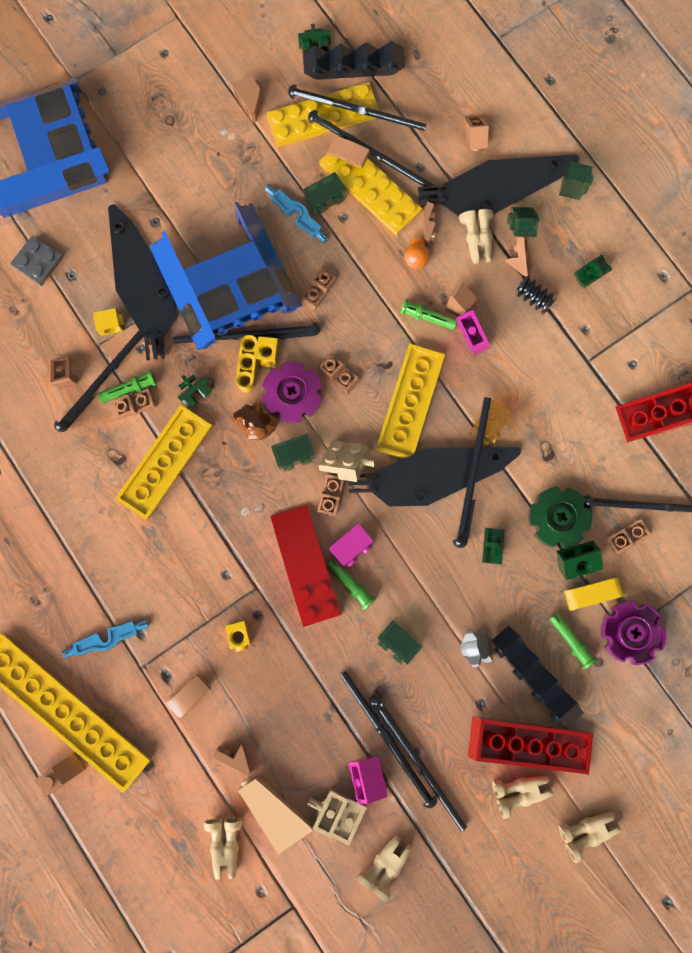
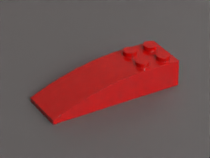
M692 382L615 406L627 443L692 425Z
M307 505L270 516L303 627L340 616V609Z
M472 716L468 757L480 762L589 774L593 733Z

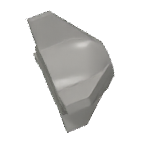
M486 628L479 629L476 633L473 630L466 631L461 643V653L472 667L480 666L481 661L485 663L493 662L486 639Z

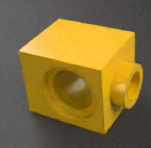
M116 308L93 313L96 331L101 336L123 332L124 318Z
M258 338L256 360L261 366L271 367L276 365L279 347L277 338ZM265 350L272 351L270 356L262 355Z
M246 621L225 626L230 649L236 648V652L248 649L247 645L252 644ZM238 631L244 635L241 643L236 642L234 639V635Z

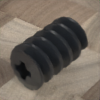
M528 275L518 286L517 296L521 297L524 295L523 301L525 302L530 299V306L536 303L535 310L542 308L541 314L544 315L556 301V299L553 300L554 293L547 295V288L541 291L542 284L535 286L536 280L534 279L529 282L530 275Z

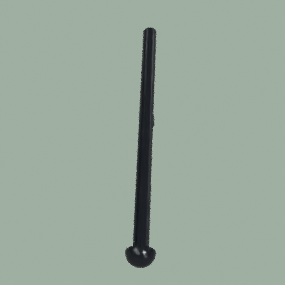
M296 84L291 85L288 89V95L292 99L295 96H301L305 99L425 131L427 124L300 90L297 89Z
M312 110L308 114V121L311 124L316 122L339 137L369 149V155L421 186H434L433 183L329 121L322 119L318 116L317 110Z
M313 322L311 326L227 332L220 336L215 335L216 341L239 340V338L247 335L254 337L273 336V338L277 339L317 336L321 331V327L317 322ZM190 335L173 337L174 344L193 343Z
M139 330L59 422L55 420L54 427L58 432L67 431L95 398L92 395L142 339L143 336Z
M484 397L457 540L453 539V544L457 548H464L468 543L476 501L475 499L472 500L477 477V467L481 463L480 456L492 399Z
M590 494L583 496L586 499L584 507L587 509L590 506L692 513V505L591 498Z
M346 671L343 672L340 677L425 800L423 806L428 809L435 807L437 797H432L348 673Z
M373 694L369 699L370 706L394 741L401 743L412 761L421 770L419 772L420 775L425 778L460 831H464L467 828L466 824L381 702L383 696Z

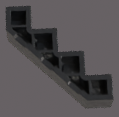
M393 41L379 49L367 42L355 50L339 44L329 52L313 46L303 53L304 74L316 80L393 75L405 68L404 48Z
M507 626L491 640L495 646L493 651L500 659L504 658L513 668L512 673L519 681H524L532 691V697L538 703L542 702L551 713L550 718L557 725L561 723L567 729L584 713L579 704L565 692L560 682L544 667L541 660L526 646L521 636L510 626Z

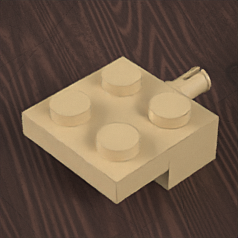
M332 440L319 464L320 471L338 473L340 480L357 482L365 466H376V459L369 458L368 445Z
M330 788L327 797L322 803L311 797L307 806L318 810L312 829L329 838L333 837L348 846L367 809V806L357 803L356 800Z

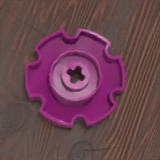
M298 362L283 363L281 370L273 368L264 379L262 386L267 392L262 394V399L268 412L273 416L280 414L281 421L286 423L302 422L303 415L311 417L320 407L322 397L317 393L322 391V384L315 371L312 369L310 371L304 370V364ZM295 390L296 394L292 393L290 396L289 391Z
M636 601L622 602L612 607L613 615H605L601 624V637L606 638L608 641L607 645L604 646L607 652L619 662L625 663L629 659L631 665H642L654 660L655 650L662 651L666 642V628H661L659 622L662 620L660 614L648 604H641L638 607ZM633 630L634 632H636V636L630 634V631Z

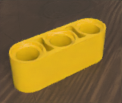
M247 335L241 340L236 376L239 389L245 393L251 392L255 387L258 365L256 360L258 341L252 335ZM248 343L255 344L252 349L245 348ZM246 361L253 362L250 367L243 366ZM249 379L250 383L248 385H241L242 380Z
M619 577L564 591L569 610L624 596Z

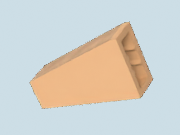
M250 776L241 782L242 787L238 790L278 855L313 831L312 823L258 776L253 779Z

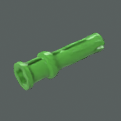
M407 298L405 299L400 314L415 317V320H420L421 318L454 331L457 323L456 319L426 309L423 304L418 305L410 302Z
M148 370L143 375L133 376L128 382L99 392L98 396L104 404L133 391L141 392L142 389L151 385L156 386L157 383L152 371Z
M336 558L326 565L351 592L352 599L355 598L362 605L363 610H366L376 600V597H372L365 590L364 585H359Z
M559 612L549 619L571 647V654L578 658L583 670L598 660L586 648L587 644L578 639Z

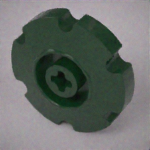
M559 487L549 488L537 496L538 504L533 503L530 506L528 514L529 526L537 529L534 536L548 547L553 548L557 543L560 544L562 549L575 546L584 539L582 532L590 531L592 525L591 509L584 507L586 499L579 492L571 488H566L564 492H561ZM559 514L562 515V517H561L562 521H560V522L558 521V518H559V517L557 516V515H559Z

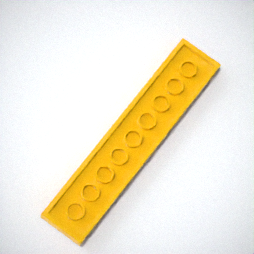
M0 633V687L122 793H125L151 759L4 633Z

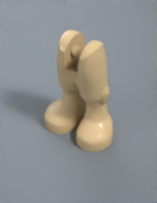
M481 209L477 212L480 233L477 231L475 210L459 215L460 223L466 225L468 229L466 241L469 245L473 264L479 263V252H484L485 263L491 262L493 236L489 229V222L494 217L493 210Z
M549 776L520 777L510 783H504L500 779L493 780V790L496 798H498L496 801L502 818H509L511 810L517 806H530L553 796L552 789L539 791L538 786L550 782ZM520 792L517 796L502 798L507 794Z
M613 812L602 813L590 818L586 817L576 825L569 826L565 823L558 826L560 835L564 842H566V849L575 863L583 859V850L588 847L599 846L620 833L621 828L617 824L607 828L605 824L616 818ZM587 833L585 837L573 841L575 837Z
M227 817L224 819L226 831L225 844L222 841L223 818H213L204 821V830L211 832L212 836L210 852L212 854L213 872L217 880L222 878V866H228L229 879H233L236 876L237 854L239 851L236 833L242 827L241 818Z
M397 835L388 842L380 853L376 854L374 864L367 871L360 872L356 877L364 887L369 890L372 888L374 894L386 903L391 897L389 885L401 873V868L412 849L411 845L407 843L398 856L393 852L401 840ZM384 868H386L385 873L383 874V876H382V877L380 878V880L374 885L375 880H376L377 876L379 875V873L381 872V870L384 869Z

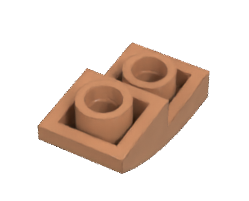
M334 136L327 153L332 157L345 160L348 164L363 168L370 150L347 139Z
M427 202L422 230L425 246H429L430 241L435 240L437 230H434L436 223L433 222L436 212L433 211L434 204Z
M321 268L311 280L309 287L301 295L300 301L316 310L337 277Z
M332 354L318 367L347 394L360 382L359 377L348 370Z
M148 388L132 396L125 395L112 401L117 419L130 417L157 407L152 391Z
M326 473L317 512L336 516L344 480H340L336 475Z
M639 519L607 537L618 555L648 538L651 534L642 519Z
M197 674L166 704L180 718L211 687Z

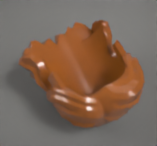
M254 403L252 406L245 404L241 409L233 413L232 420L237 423L236 425L244 431V434L249 439L257 441L269 437L276 430L278 425L277 419L266 410L262 414L260 403Z

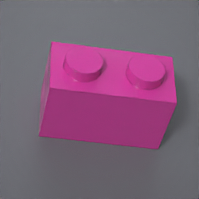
M473 310L456 318L474 356L491 348Z
M358 523L329 548V551L343 567L346 565L351 567L358 561L356 557L360 553L365 555L373 548L371 546L373 540Z
M366 756L348 762L357 803L369 804L388 797L386 791L387 784L383 778L382 763L379 760V756Z

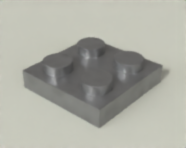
M32 235L10 265L42 286L61 262L63 256Z

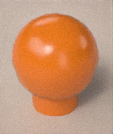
M413 238L410 241V246L405 251L404 260L410 268L421 269L429 262V250L425 246L424 239Z

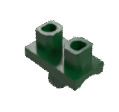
M311 24L310 30L298 33L299 49H302L304 53L313 46H317L329 52V45H331L330 29H315V24Z
M601 254L575 271L574 275L581 287L585 289L611 272L613 268L607 264L604 256Z
M183 375L181 378L184 382L178 386L181 390L187 386L189 388L177 397L191 408L198 403L192 395L195 391L198 390L203 397L212 392L207 383L209 381L206 377H203L192 385L191 383L196 380V377L192 375L187 379Z
M485 527L482 563L502 565L504 529Z

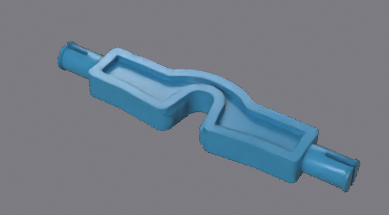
M270 184L265 187L264 190L271 195L272 202L279 207L285 216L289 217L293 213L299 212L295 219L296 226L304 230L312 238L317 237L323 244L327 242L329 238L321 232V226L309 216L308 210L303 204L291 200L280 189L276 191Z
M146 619L138 623L131 621L109 628L107 630L108 641L106 643L99 633H95L73 643V647L63 650L62 654H65L63 657L67 658L75 654L76 656H82L95 650H110L116 647L120 641L135 636L139 630L149 627V624H146L148 621Z

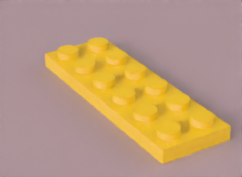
M369 82L323 95L379 111ZM312 100L267 112L278 148L331 132L316 122L311 124L308 121V114L312 110H317L319 117L340 129L376 119Z
M328 153L319 161V164L396 236L422 212V208L368 158L363 168L348 164L345 160L332 157Z
M409 343L376 451L402 459L415 453L445 354Z
M180 405L115 500L148 521L213 426Z

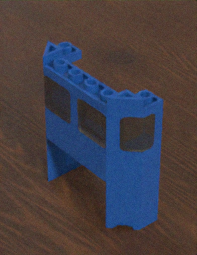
M76 77L0 102V120L10 117L28 170L0 180V214L3 218L107 183L105 176L108 175L109 169L100 147H96L93 139L90 140L89 135L92 134L88 123H84L83 119L86 116L83 108L78 106L80 105L79 93H81Z
M235 202L236 220L239 225H243L251 242L186 269L182 268L165 230L162 232V238L157 240L155 245L153 243L149 245L197 350L206 349L215 344V335H223L234 327L240 328L250 320L255 321L262 318L266 313H275L279 310L282 313H290L302 306L253 204L249 203V206H241L238 202Z

